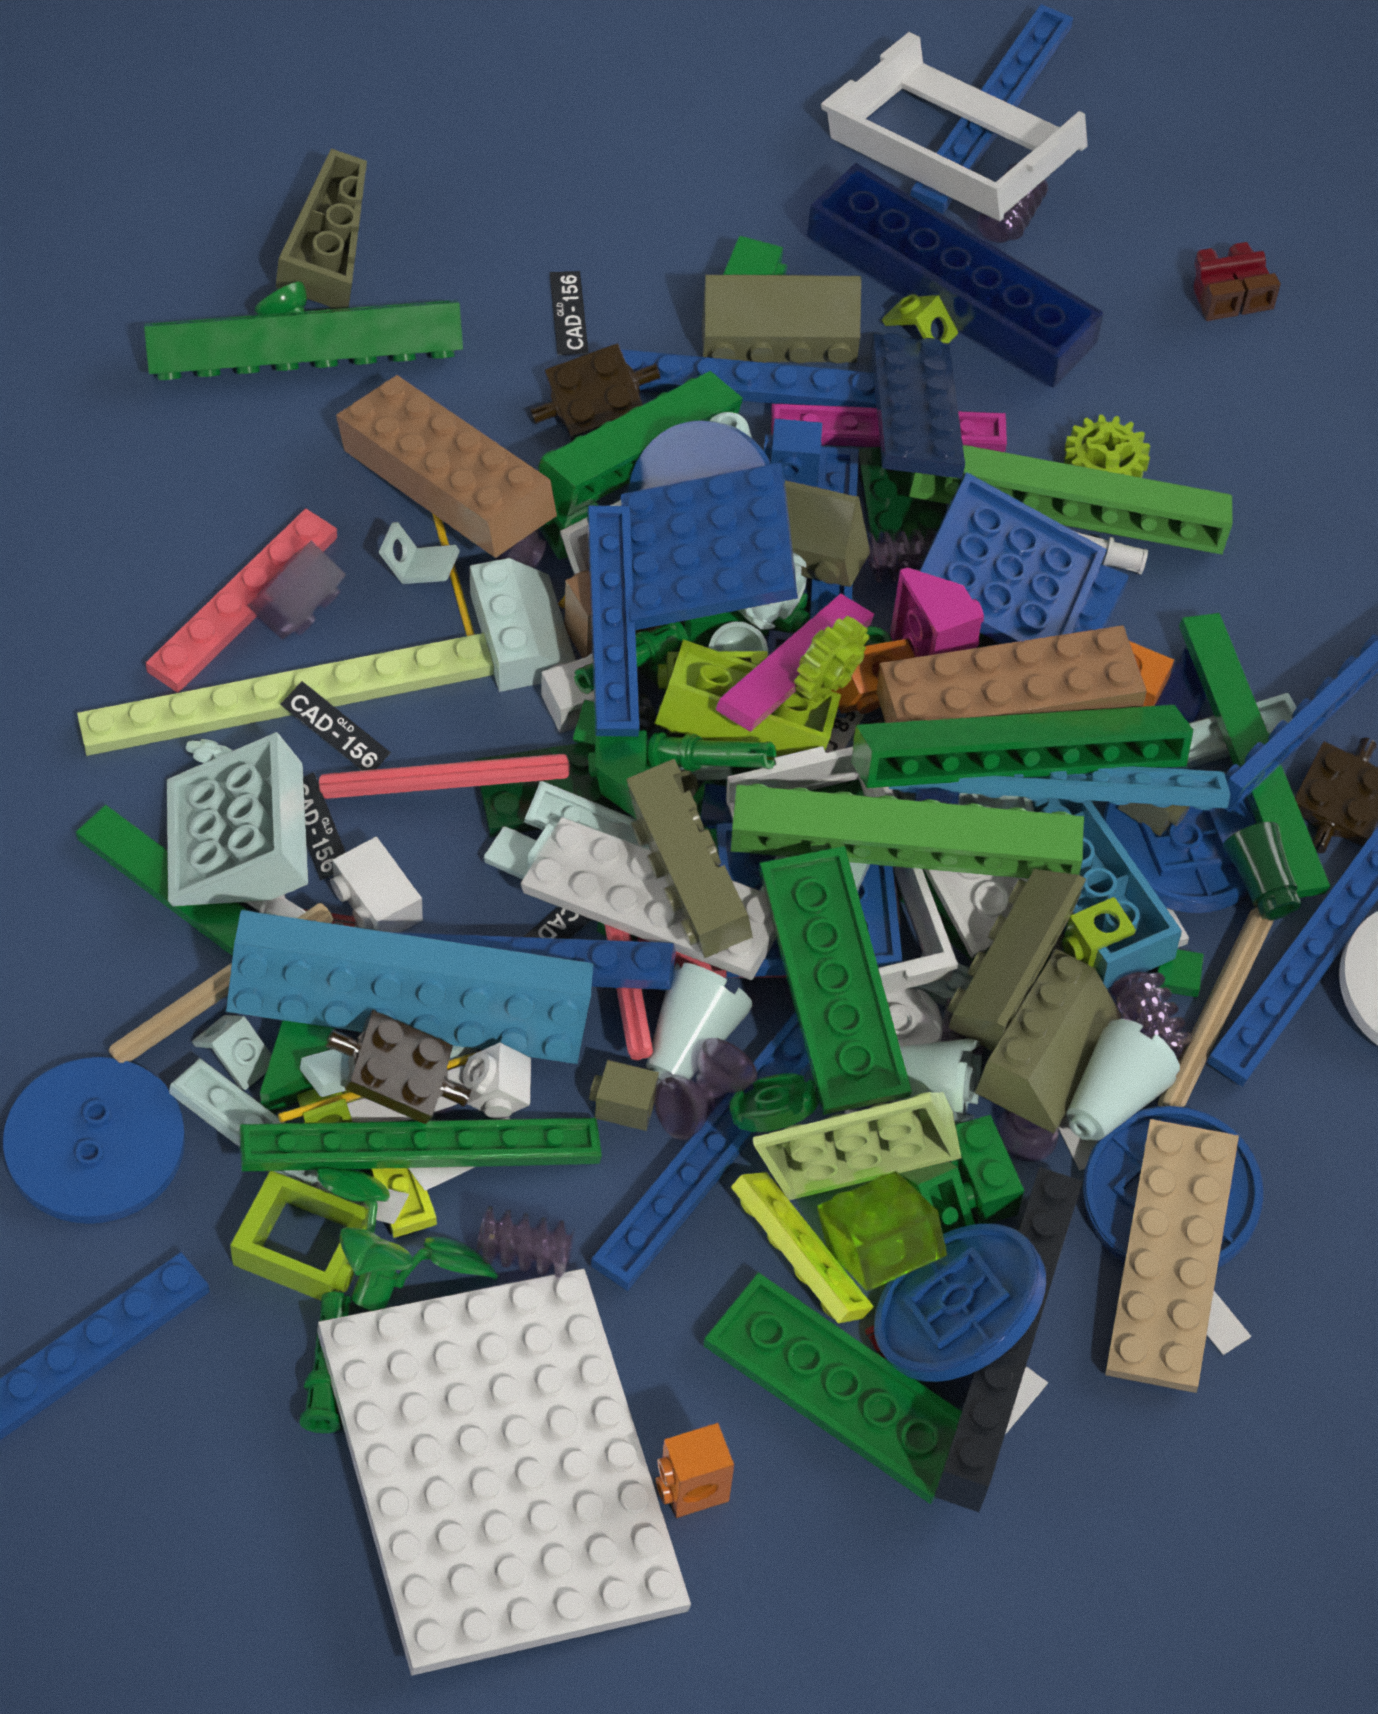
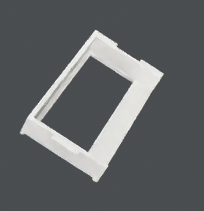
M910 32L880 55L881 62L857 82L849 80L821 103L822 110L828 114L832 139L998 221H1001L1004 218L1003 215L1061 166L1077 150L1082 151L1087 147L1084 113L1079 111L1061 127L1055 126L924 64L920 37ZM903 88L1032 150V152L997 182H994L866 118Z
M822 746L774 758L775 765L771 769L762 768L728 776L726 802L733 819L736 785L763 784L769 788H806L814 790L859 779L864 795L867 797L886 795L895 797L889 787L866 788L851 762L853 747L825 753ZM893 866L895 879L924 957L879 968L885 994L942 979L945 982L950 981L953 970L958 968V963L923 870Z

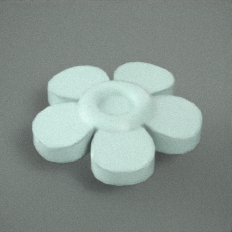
M207 739L189 741L186 745V750L194 753L193 758L203 764L232 752L230 748L218 745L217 742Z

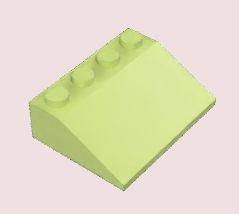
M943 1092L920 1093L910 1099L894 1103H880L869 1109L849 1114H836L825 1120L805 1125H791L781 1131L753 1137L754 1147L788 1200L961 1159L953 1111Z

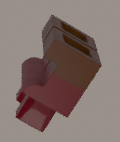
M1242 242L1230 247L1227 257L1218 258L1216 251L1212 248L1202 249L1197 252L1194 262L1196 277L1193 288L1206 321L1238 316L1239 311L1242 315L1274 309L1281 283L1275 273L1269 274L1266 268L1264 250L1254 252L1248 242Z

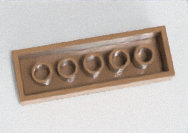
M398 375L336 415L345 452L495 558L557 516L549 478Z
M1124 625L880 663L877 696L885 723L1143 707L1147 692Z

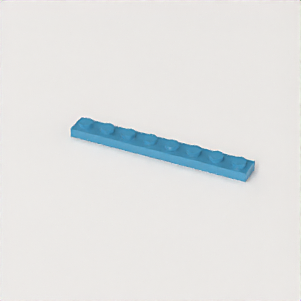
M1135 766L1101 768L1093 773L1067 775L1066 771L1050 772V776L1023 778V774H1014V777L959 778V782L889 787V789H897L905 793L933 791L952 796L968 793L982 794L990 798L1020 796L1031 800H1043L1045 798L1067 799L1076 803L1086 802L1087 800L1108 801L1116 805L1143 803L1162 808L1178 805L1193 806L1201 810L1228 808L1231 794L1225 774L1221 771Z

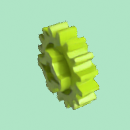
M1099 415L1097 423H1093L1089 418H1085L1083 426L1074 425L1071 436H1067L1064 448V464L1142 478L1143 472L1147 471L1150 456H1148L1150 444L1143 443L1145 437L1143 431L1132 432L1133 422H1129L1125 426L1119 424V416H1115L1112 422H1106L1104 415Z
M846 616L843 621L840 618L837 619L832 629L827 627L825 631L820 630L812 638V643L806 653L800 658V666L797 669V672L800 674L794 680V683L797 684L795 689L809 700L818 703L821 698L827 699L832 689L836 692L839 687L841 689L844 688L851 681L854 671L864 659V651L866 650L864 644L869 639V635L866 634L868 629L854 618Z

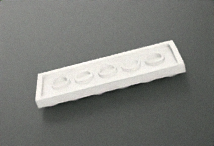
M561 817L521 882L523 893L650 942L674 943L676 952L753 980L776 939L764 892L732 881L747 911L753 938L704 958L698 944L690 946L683 933L680 921L685 920L681 910L673 912L666 899L663 888L667 887L668 884L665 878L656 879L650 867L647 855L652 853L651 850Z

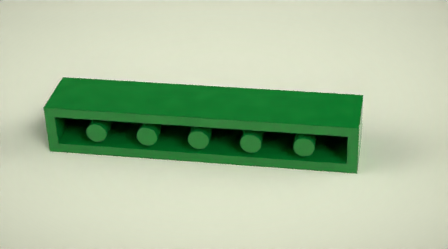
M709 371L697 378H690L683 385L668 393H661L656 399L641 407H634L627 414L614 421L605 422L600 428L585 436L576 437L571 443L558 450L547 452L539 462V472L550 479L554 503L568 516L630 483L633 469L640 455L659 434L681 423L710 421L719 413L732 412L738 414L743 398L713 372Z

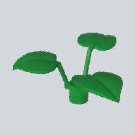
M318 1168L316 1170L317 1180L328 1191L345 1199L363 1201L368 1207L366 1230L345 1227L339 1235L343 1252L355 1275L359 1276L351 1299L357 1305L371 1311L385 1309L394 1287L403 1288L409 1274L425 1259H431L435 1265L450 1271L492 1277L495 1281L497 1280L498 1274L490 1263L476 1250L457 1240L443 1237H428L423 1244L425 1248H421L412 1258L411 1254L400 1245L380 1239L375 1234L377 1201L387 1202L389 1200L390 1193L386 1186L375 1177L355 1169L335 1170Z

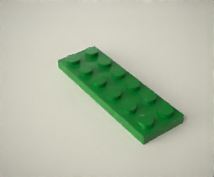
M845 846L760 863L759 873L823 1115L910 1097L912 1089Z
M758 1272L705 1337L704 1347L931 1505L936 1498L934 1495L961 1411L915 1379L900 1373L886 1359Z

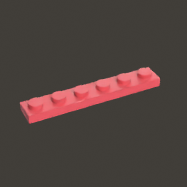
M305 508L146 662L147 673L179 693L337 539V528Z

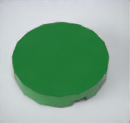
M788 1073L760 1078L752 1083L754 1089L747 1093H744L743 1088L738 1090L729 1102L733 1123L738 1128L750 1132H768L786 1128L804 1120L819 1105V1097L814 1081L809 1079L805 1082L802 1075Z

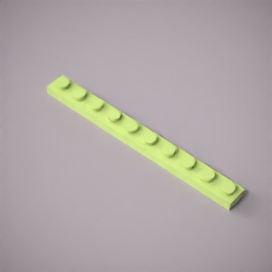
M481 633L79 712L77 715L86 756L293 715L280 704L301 681L335 707L494 675V665L485 635Z

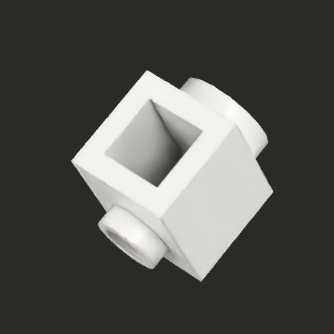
M500 1042L468 1057L462 1075L467 1089H471L467 1102L468 1105L496 1119L509 1117L511 1113L530 1105V1057Z

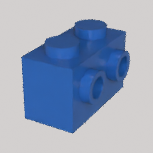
M774 419L773 435L765 434L764 453L770 459L771 464L781 462L786 481L813 487L817 486L822 423Z

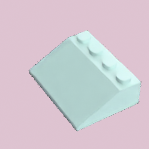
M277 732L167 779L168 901L172 906L272 900L308 885L302 762Z

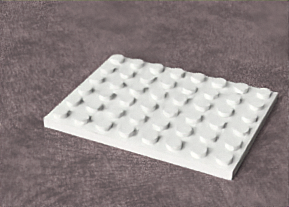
M585 1269L318 1322L317 1333L331 1377V1384L411 1676L688 1612L691 1602Z

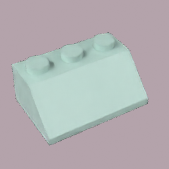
M511 558L470 566V596L481 633H484L499 692L541 684L543 671L549 670L552 666L559 663L567 664L576 661L548 574Z

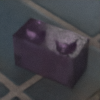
M311 540L296 551L247 606L282 640L294 631L301 635L316 620L312 612L319 605L323 608L327 607L340 594L341 591L336 586L346 574Z

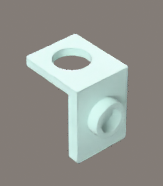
M398 522L391 524L379 550V554L402 584L446 581L460 552L456 545L417 548ZM396 539L401 542L403 549L400 561L396 560L393 553V545Z
M547 824L537 841L504 826L484 855V862L523 880L552 834L554 826Z
M224 1015L192 1041L195 1047L212 1048L236 1084L243 1090H246L267 1072L272 1056L245 1016Z

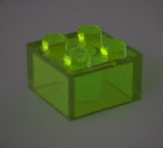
M897 1171L880 1175L870 1183L849 1192L839 1193L833 1199L817 1205L827 1249L866 1291L947 1256L938 1210Z

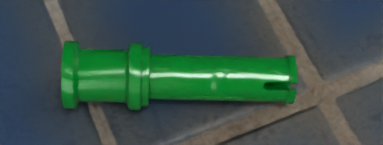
M680 622L660 625L650 632L646 630L638 632L635 635L637 668L641 666L654 667L661 662L662 657L666 656L667 652H679L683 639L688 641L683 625ZM592 662L576 669L574 672L576 674L574 676L575 683L578 689L585 694L594 691Z
M656 732L650 738L648 745V760L652 768L675 759L678 767H683L685 771L693 772L702 766L771 769L775 765V761L767 760L766 757L776 758L775 745L770 741L703 740L702 737L694 733H688L684 737H668L666 733Z
M341 1292L324 1293L321 1297L320 1321L348 1316L351 1298L348 1295L344 1297V1293ZM317 1333L313 1370L308 1373L304 1382V1388L308 1392L306 1410L301 1413L299 1424L305 1430L325 1434L340 1430L342 1420L338 1415V1406L331 1384V1377Z

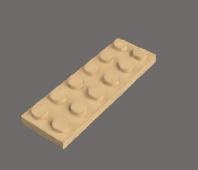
M1150 1119L1106 1376L1197 1393L1239 1135Z

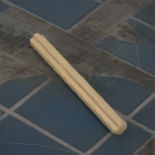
M318 903L298 917V919L332 923L333 921L330 911L322 903ZM232 963L112 1044L109 1048L111 1057L115 1058L119 1063L131 1062L227 996Z
M1257 907L1250 911L1178 1059L1180 1071L1176 1075L1177 1079L1170 1088L1161 1094L1158 1107H1185L1273 924L1274 920L1269 921L1268 919L1261 918Z

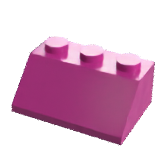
M908 567L900 570L890 631L892 641L907 639L915 658L974 649L979 646V633L981 623L984 621V614L980 603L970 597L964 585Z

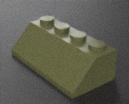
M705 275L702 314L703 357L763 363H857L860 343L861 276Z
M785 480L793 553L799 555L806 562V567L801 566V575L821 580L828 584L834 583L851 587L870 554L859 497Z
M1034 869L1027 882L1022 879L1018 880L1008 899V902L1014 905L1007 918L999 915L987 937L994 942L987 954L981 951L977 953L967 973L973 977L967 990L960 987L957 989L947 1008V1011L953 1014L949 1024L950 1029L969 1039L978 1040L980 1045L994 1051L1024 1002L1072 915L1086 878L1076 874Z
M1058 949L1054 951L988 1059L976 1088V1094L1053 1134L1055 1133L1070 1106L1103 1029L1111 1021L1121 1019L1122 1017L1095 968Z

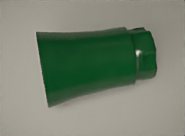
M1262 822L1239 830L1225 840L1223 849L1235 865L1247 888L1252 903L1258 908L1262 919H1268L1269 921L1277 920L1298 910L1301 906L1300 898L1296 892L1298 887L1284 852L1280 829L1277 823Z

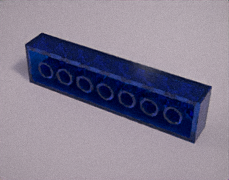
M856 162L810 205L807 237L905 297L913 294L917 296L939 295L958 330L1052 388L1067 375L1098 341L1103 311Z

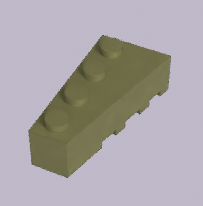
M331 148L278 259L275 288L280 289L291 283L301 281L306 288L307 299L335 309L349 308L367 165L366 160Z
M672 759L626 779L637 818L636 821L631 822V827L639 845L644 846L648 844L652 852L647 855V859L656 879L664 877L668 884L663 890L672 911L681 910L685 920L680 921V925L689 945L697 943L704 958H707L753 938L747 911L725 865L718 867L721 861L708 829L704 830L702 821L697 812V805L690 791L684 793L680 776L681 771L675 759Z

